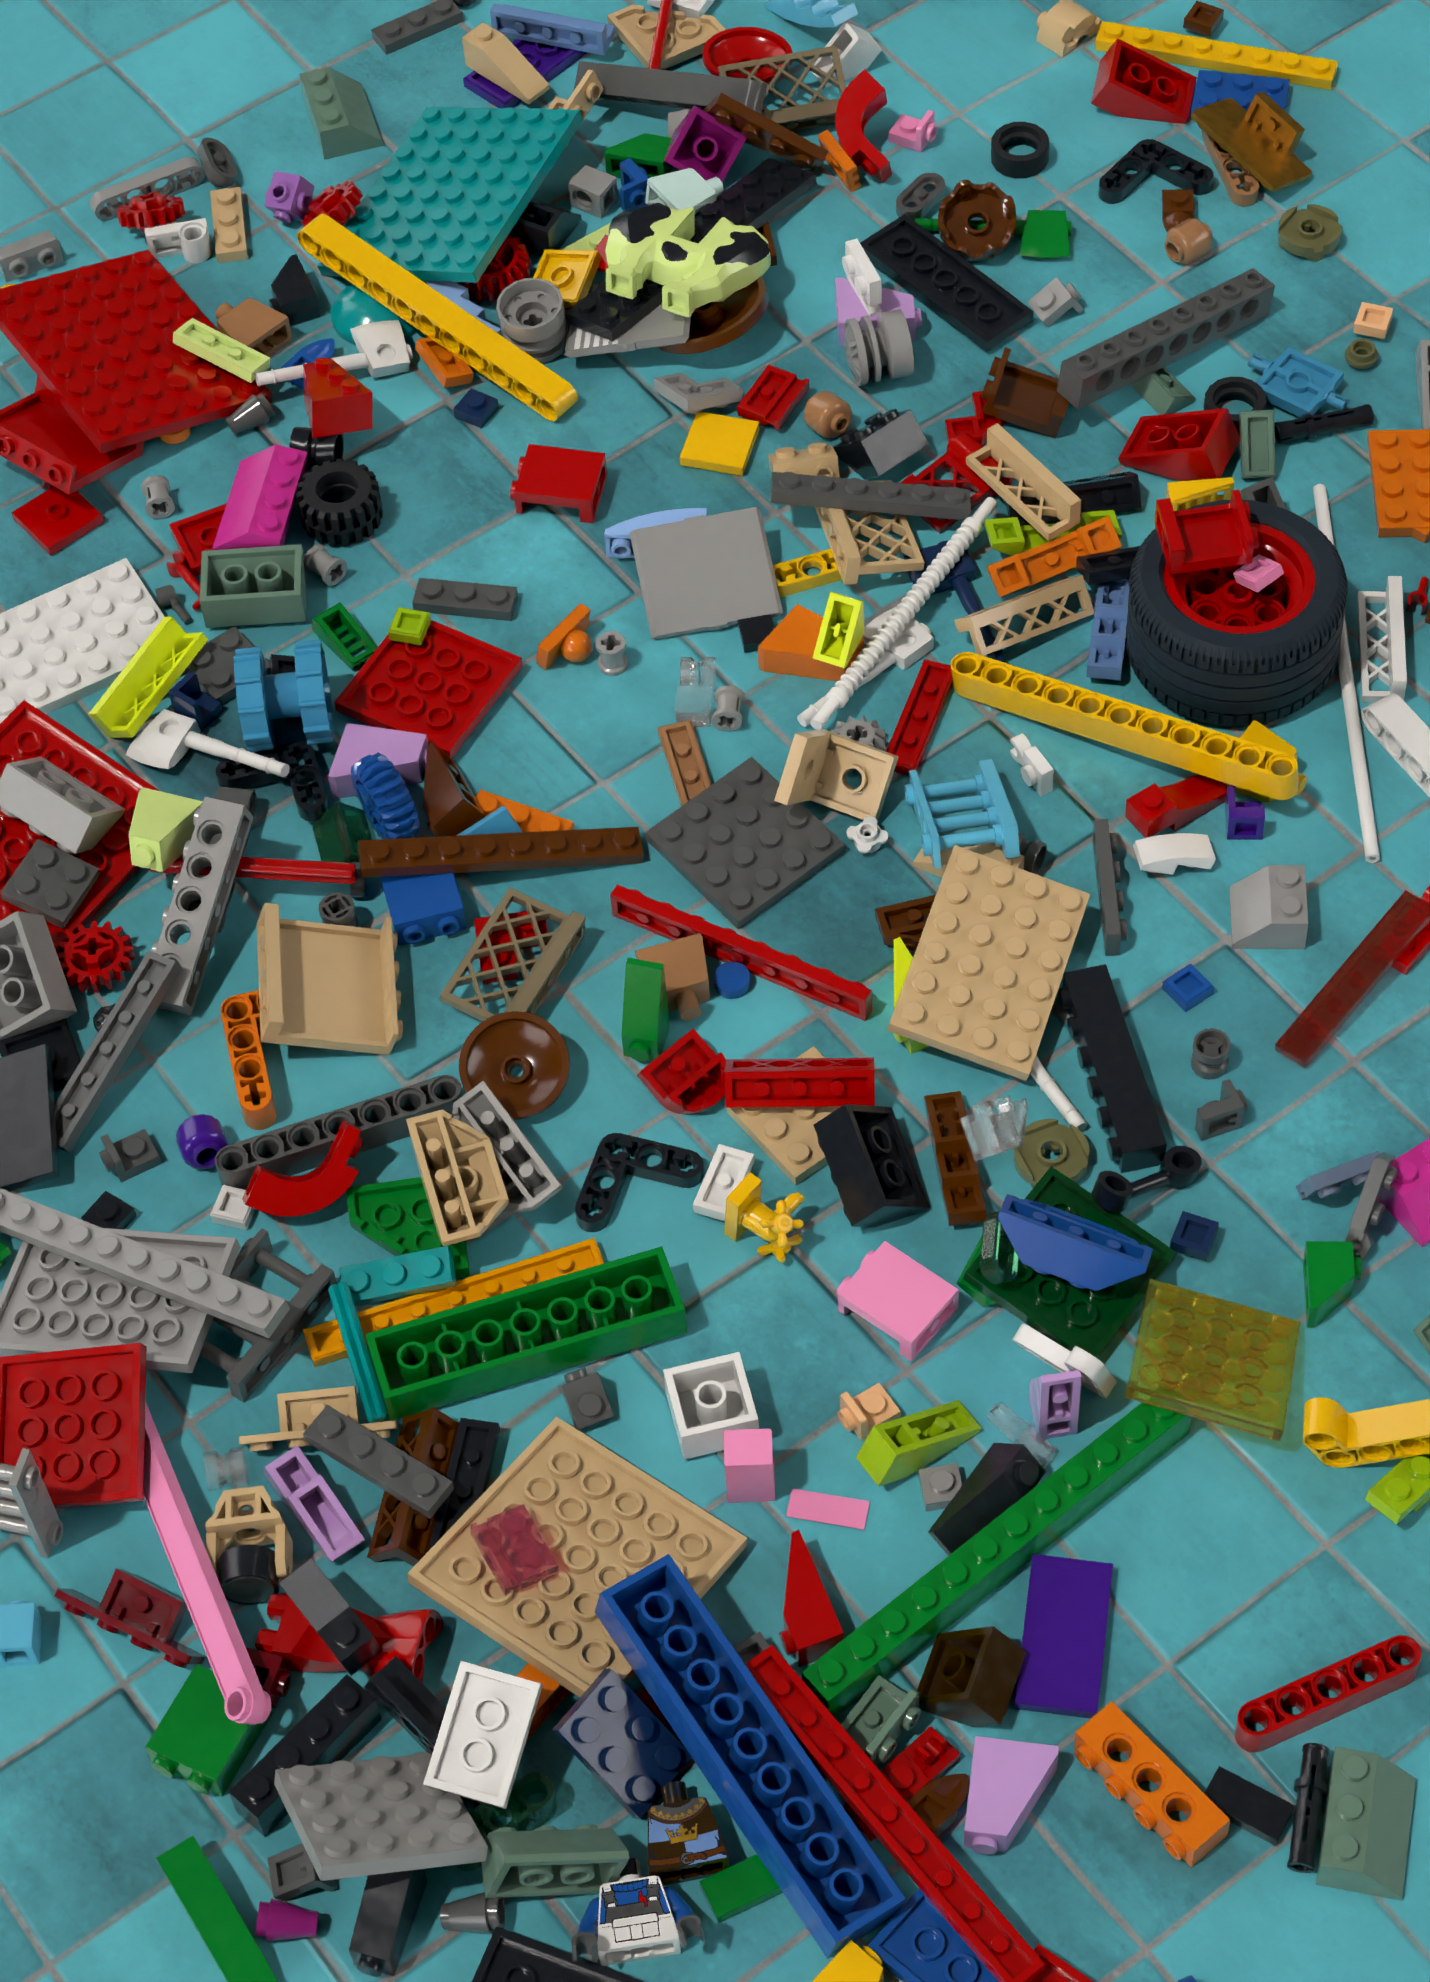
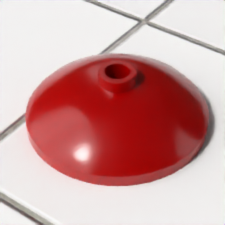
M736 27L713 35L704 45L702 58L705 68L712 75L719 76L718 66L793 52L790 44L783 37L772 31L756 27ZM789 63L784 71L788 72L792 63ZM768 67L760 68L755 76L770 84L776 72ZM738 72L726 74L727 77L747 79Z

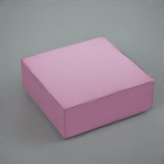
M1258 554L1252 559V563L1244 564L1233 574L1236 583L1259 592L1282 576L1284 572L1280 563Z

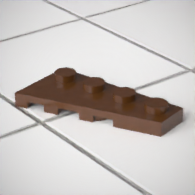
M720 93L703 109V111L713 116L718 123L739 131L747 138L745 143L795 163L802 169L814 171L825 161L828 153L827 150L723 93Z

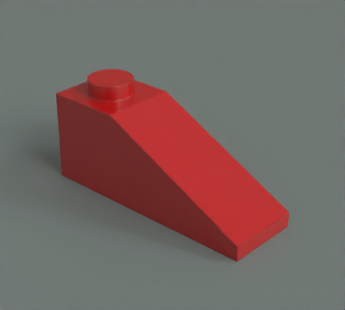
M797 1530L791 1534L783 1611L784 1631L779 1632V1636L786 1655L794 1654L799 1667L817 1661L844 1639V1632L800 1530Z

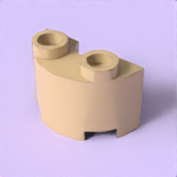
M1060 0L1049 11H1043L1039 15L1036 26L1039 28L1036 41L1063 57L1077 47V43L1083 35L1090 38L1097 33L1102 20L1073 0Z

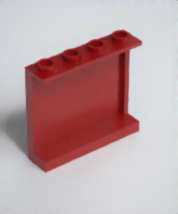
M38 376L35 393L0 410V456L68 495L142 456L144 441L100 453Z

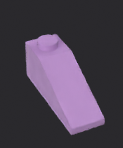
M1080 1370L1046 1374L1030 1380L1029 1403L1038 1440L1077 1434L1082 1377Z

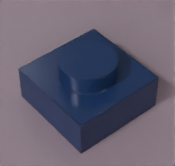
M470 388L454 407V416L459 420L482 429L499 409L498 399Z
M1182 1211L1170 1241V1248L1176 1252L1206 1261L1218 1232L1219 1222Z

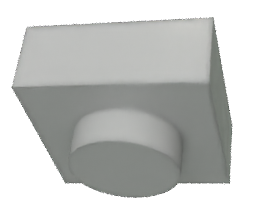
M958 1463L918 1469L925 1511L945 1509L962 1486Z

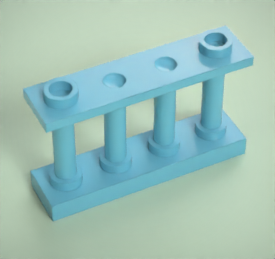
M992 759L978 761L979 774L974 775L973 779L922 786L917 771H909L910 784L904 785L907 806L913 805L923 833L921 835L924 856L931 857L934 869L942 868L940 850L953 849L954 845L968 847L994 843L995 846L1001 845L1006 859L1020 857L1018 824ZM976 792L975 796L927 802L926 800ZM982 809L983 811L979 813L933 819L932 817L935 815ZM988 826L989 828L943 836L938 835L940 832Z

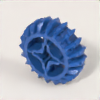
M378 752L373 755L369 754L351 766V779L357 794L356 797L359 799L361 808L364 810L372 828L377 832L378 837L382 839H398L416 836L419 833L420 821L414 806L415 803L404 780L399 775V771L394 768L393 763L388 760V757Z

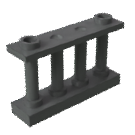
M263 1228L254 1238H250L244 1243L229 1277L258 1288L248 1282V1280L260 1266L265 1267L300 1288L290 1302L287 1301L290 1310L270 1338L214 1317L213 1321L251 1343L252 1347L242 1358L235 1359L209 1342L204 1341L199 1354L228 1372L226 1378L232 1396L242 1402L249 1398L301 1336L303 1329H306L331 1300L328 1289L331 1285L337 1284L334 1271L323 1264L313 1274L306 1275L271 1254L273 1248L268 1231Z

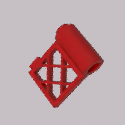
M967 433L954 436L948 442L947 452L917 476L910 474L900 482L902 484H925L927 486L946 488H972L976 493L970 497L971 510L989 496H1000L966 465V457L984 447ZM992 456L980 462L983 466L998 467V462ZM945 467L954 473L953 480H935V475ZM1001 477L1000 481L1004 485L1010 486L1014 478ZM920 516L939 534L958 521L956 519L943 518L938 520L934 517Z

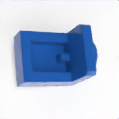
M631 158L620 162L622 210L625 211L629 208L646 204L647 179H649L646 171L642 167H638Z

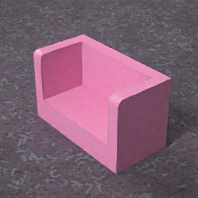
M724 1430V1466L728 1503L775 1501L772 1430Z

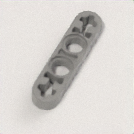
M185 157L99 190L91 197L90 207L99 220H112L118 217L117 209H119V206L131 202L130 199H127V195L131 191L140 190L137 196L149 194L150 192H160L161 195H166L167 197L174 196L198 186L203 181L205 172L197 159ZM168 179L163 187L155 188L159 180Z

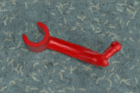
M175 552L173 554L175 563H166L168 572L174 578L182 577L199 598L192 605V609L198 611L201 608L200 582L188 570L184 554L182 552Z

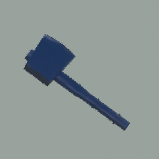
M947 541L919 549L925 562L924 569L920 571H907L913 584H917V579L921 578L922 573L931 565L932 560L936 559L937 554L946 546ZM964 550L963 556H960L959 561L950 569L949 574L945 575L944 580L935 588L933 594L954 588L964 610L969 615L982 609L970 584L971 581L976 580V567L967 550ZM907 555L904 556V559H912ZM989 625L981 627L980 630L985 646L992 645L995 637ZM1003 649L987 654L988 658L1007 663L1003 655Z

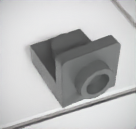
M1230 1079L1222 1081L1220 1101H1210L1197 1108L1195 1130L1201 1141L1243 1127L1244 1111H1247V1102L1243 1092L1236 1090Z
M145 1129L115 1143H112L108 1134L101 1136L105 1149L99 1152L101 1160L108 1172L115 1170L120 1182H124L162 1164L160 1156Z
M303 1843L267 1858L273 1898L286 1901L316 1887L329 1892L338 1889L337 1879L320 1881Z

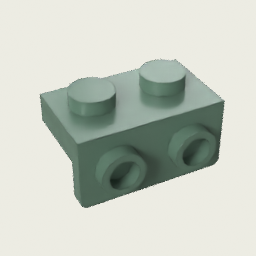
M878 1675L841 1723V1726L875 1765L879 1761L885 1763L891 1757L897 1746V1741H895L903 1729L911 1730L918 1721L921 1714L919 1709V1692L911 1689L907 1694Z

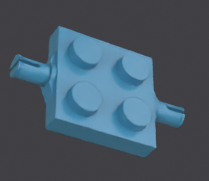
M1288 347L1281 356L1271 361L1254 353L1248 361L1249 367L1263 373L1256 383L1264 390L1266 401L1300 418L1303 414L1310 413L1314 415L1321 407L1327 404L1338 410L1347 409L1349 405V399L1334 393L1343 383L1344 373L1295 349Z

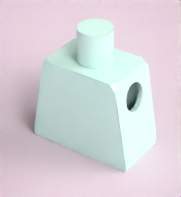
M687 168L647 179L645 203H661L673 209L692 207L695 208L696 215L703 206L715 202L717 196L724 191V188L718 177L705 181L694 169Z

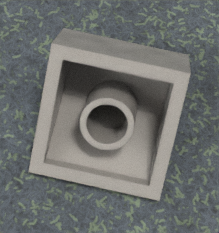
M1267 865L1229 886L1232 949H1305L1309 924L1305 865Z

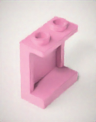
M884 1241L876 1251L871 1250L866 1254L861 1262L860 1269L853 1277H846L837 1289L838 1311L846 1315L852 1310L898 1341L899 1354L912 1362L958 1310L959 1289Z

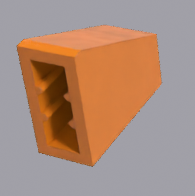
M797 604L758 646L759 669L764 672L839 681L840 677L846 674V669L851 667V663L856 661L857 655L861 654V650L864 648V638L859 642L846 668L813 659L823 617Z

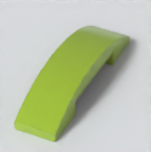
M1114 510L1082 512L1079 524L1050 541L1106 516L1110 517L1119 539H1121L1122 533ZM1018 517L985 519L984 525L991 548L996 551L1015 555L1049 542L1032 525L1020 526ZM1056 523L1047 524V525H1048L1049 527H1051V526L1055 525Z

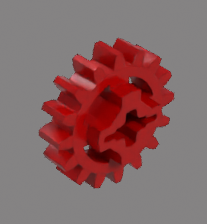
M345 181L342 185L337 184L335 188L332 185L325 188L316 199L310 202L308 206L310 211L303 216L305 219L301 222L303 227L319 214H326L339 224H345L355 215L356 210L354 207L361 203L362 192L353 181Z
M150 192L149 194L134 196L130 199L131 202H127L126 205L119 206V209H117L121 227L127 226L129 229L136 227V229H142V232H145L144 228L172 224L176 219L183 218V215H186L181 197H167L166 195H161L160 192Z
M96 920L91 923V928L87 929L82 924H79L78 933L74 934L68 931L66 933L68 942L58 943L60 952L57 955L68 986L72 987L78 983L80 992H84L88 986H92L94 992L99 993L101 985H106L111 990L113 989V980L116 979L124 982L123 971L130 972L133 970L131 961L135 960L136 956L129 935L124 934L121 926L113 930L109 921L103 927H98Z

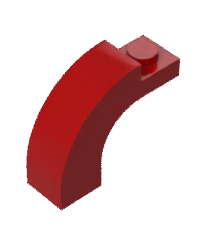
M864 69L848 84L839 99L835 115L836 132L840 146L857 167L861 165L870 177L876 176L884 183L892 176L890 161L868 141L864 131L871 117L887 104L886 91Z
M343 1120L324 1161L316 1169L304 1175L286 1176L257 1164L242 1197L245 1205L261 1212L286 1217L310 1214L332 1204L347 1191L359 1173L356 1166L347 1161L349 1157L354 1159L360 1150L363 1138L359 1137L361 1130L356 1125Z

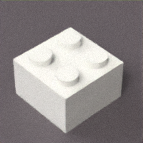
M740 1352L663 1370L666 1396L683 1459L724 1450V1430L759 1429L758 1416Z

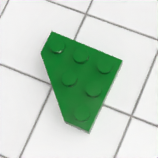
M421 1177L353 1186L347 1189L348 1214L351 1227L392 1255L399 1256L443 1247L436 1231ZM466 1241L447 1245L453 1250L455 1277L470 1276Z

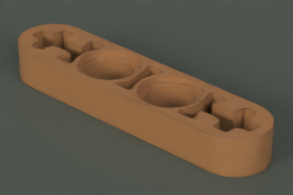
M1202 130L1204 144L1231 201L1242 207L1254 205L1259 196L1258 180L1229 153L1218 151L1221 148L1219 144L1207 132ZM1238 168L1241 169L1242 172L1231 173L1228 171V169Z

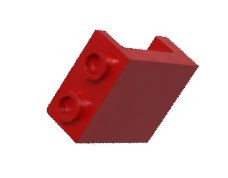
M529 444L525 457L521 456L519 459L518 480L512 481L510 489V499L515 500L516 513H524L527 502L579 509L580 522L593 524L607 479L605 453Z
M1239 490L1231 491V501L1228 504L1180 511L1173 510L1170 498L1156 500L1155 527L1169 575L1252 563L1253 548H1258L1259 545L1256 527H1250V507L1247 501H1242Z

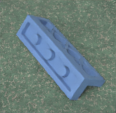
M494 3L490 10L492 28L506 37L593 54L605 55L616 33L615 25Z

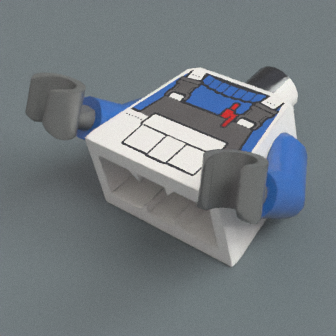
M630 1858L619 1875L617 1882L602 1884L599 1890V1897L590 1901L578 1926L577 1934L571 1940L572 1960L577 1962L579 1955L590 1954L592 1955V1962H597L599 1954L601 1966L676 1955L681 1954L680 1944L682 1948L687 1947L686 1940L689 1937L698 1936L701 1938V1941H705L706 1937L701 1919L694 1915L691 1907L673 1888L663 1887L659 1876L642 1877L640 1861Z

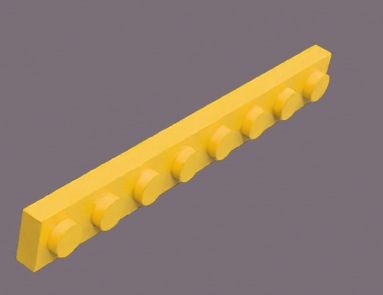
M1102 21L1095 39V50L1107 52L1118 38L1165 62L1227 73L1290 79L1289 83L1326 90H1331L1338 66V61L1211 40L1174 32L1152 30L1115 22Z

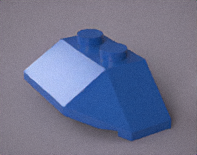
M1009 1194L1006 1195L998 1215L1001 1225L1023 1264L1031 1266L1038 1273L1052 1274L1068 1280L1071 1285L1078 1288H1089L1098 1291L1144 1274L1153 1251L1152 1248L1143 1244L1140 1245L1135 1239L1117 1230L1053 1206L1029 1199H1019Z

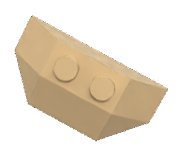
M443 1109L406 1119L420 1176L442 1245L447 1246L480 1237L509 1204L490 1138L468 1124L452 1118V1115Z

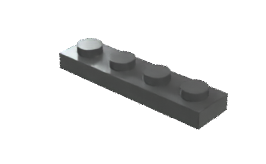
M1096 819L1093 822L1092 843L1105 956L1120 955L1121 941H1127L1126 919H1119V912L1124 910L1123 891L1116 890L1115 883H1120L1119 861H1113L1112 854H1117L1116 833H1109L1108 819Z
M329 1405L322 1410L303 1433L307 1443L431 1519L454 1490L451 1480Z

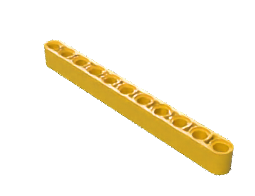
M319 214L297 232V240L307 253L446 350L462 359L469 366L545 419L553 422L556 421L578 401V394L568 381L326 214Z
M973 652L959 653L950 663L954 690L961 697L1273 799L1288 800L1298 793V763L1295 757L1288 753Z

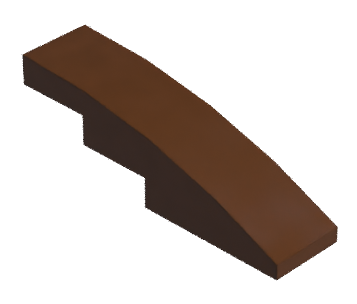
M961 1091L924 1096L933 1153L949 1226L987 1221L986 1207L980 1188L979 1171L973 1151V1138Z

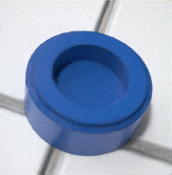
M726 962L720 965L714 973L716 991L725 998H738L746 994L750 988V973L747 967L738 962Z

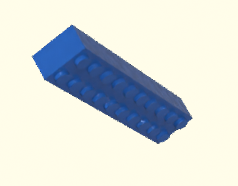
M667 1554L601 1592L595 1614L827 1959L840 1952L850 1940L853 1942L857 1941L893 1918L900 1910L906 1898L671 1556Z

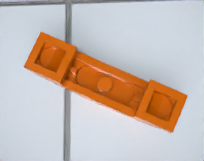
M1106 516L1082 526L1076 531L1023 553H1017L986 568L997 594L1001 598L1076 568L1078 556L1113 551L1121 548L1122 545L1110 517Z

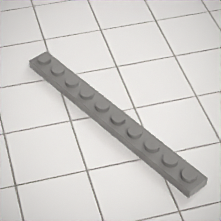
M0 1188V1232L266 1338H270L290 1310L286 1299Z

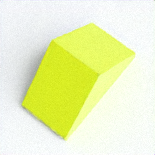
M830 592L813 659L842 668L847 667L864 635V601Z

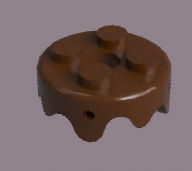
M962 180L956 184L952 192L940 204L938 214L940 238L944 244L965 260L985 261L1001 254L1014 237L1016 230L1014 200L992 182L973 184L970 180ZM980 217L986 222V225L980 230H974L969 227L968 222L972 218Z

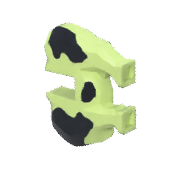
M661 203L638 205L619 213L611 221L605 250L608 264L606 269V291L625 298L634 299L637 295V290L641 289L645 280L648 279L664 285L662 287V309L681 316L690 317L696 308L709 302H724L734 292L747 287L760 278L771 265L768 240L753 226L735 225L725 217H722L698 244L689 241L695 235V208L673 209Z

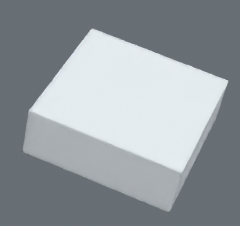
M223 1185L211 1211V1221L247 1230L256 1209L245 1205L242 1197L246 1190Z

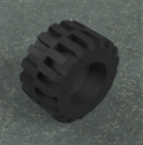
M337 459L336 462L331 463L328 460L323 462L322 466L315 465L310 468L311 473H305L301 477L302 482H298L296 496L302 526L310 538L316 537V542L320 544L328 542L329 546L336 547L337 544H342L343 547L350 546L351 542H362L363 537H370L374 534L373 529L379 528L381 524L380 519L383 518V510L378 481L373 471H369L366 465L358 466L357 461L354 460L344 462V459Z

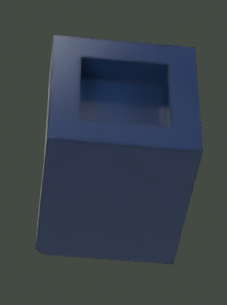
M192 671L169 691L174 712L196 719L201 732L223 712L221 702L201 691L197 674Z

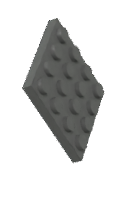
M753 757L747 759L645 832L646 841L737 929L743 927L845 851V844L801 802L784 805L774 801L779 782Z

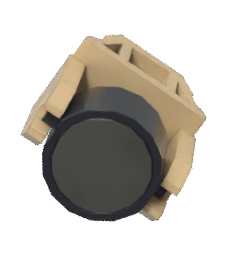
M263 1485L224 1490L215 1505V1513L205 1523L207 1530L206 1551L226 1600L242 1605H256L267 1602L271 1594L279 1593V1577L281 1582L293 1573V1541L279 1511L274 1506ZM248 1506L253 1508V1510H244L243 1508ZM250 1528L256 1529L253 1532H249ZM275 1544V1551L261 1545Z

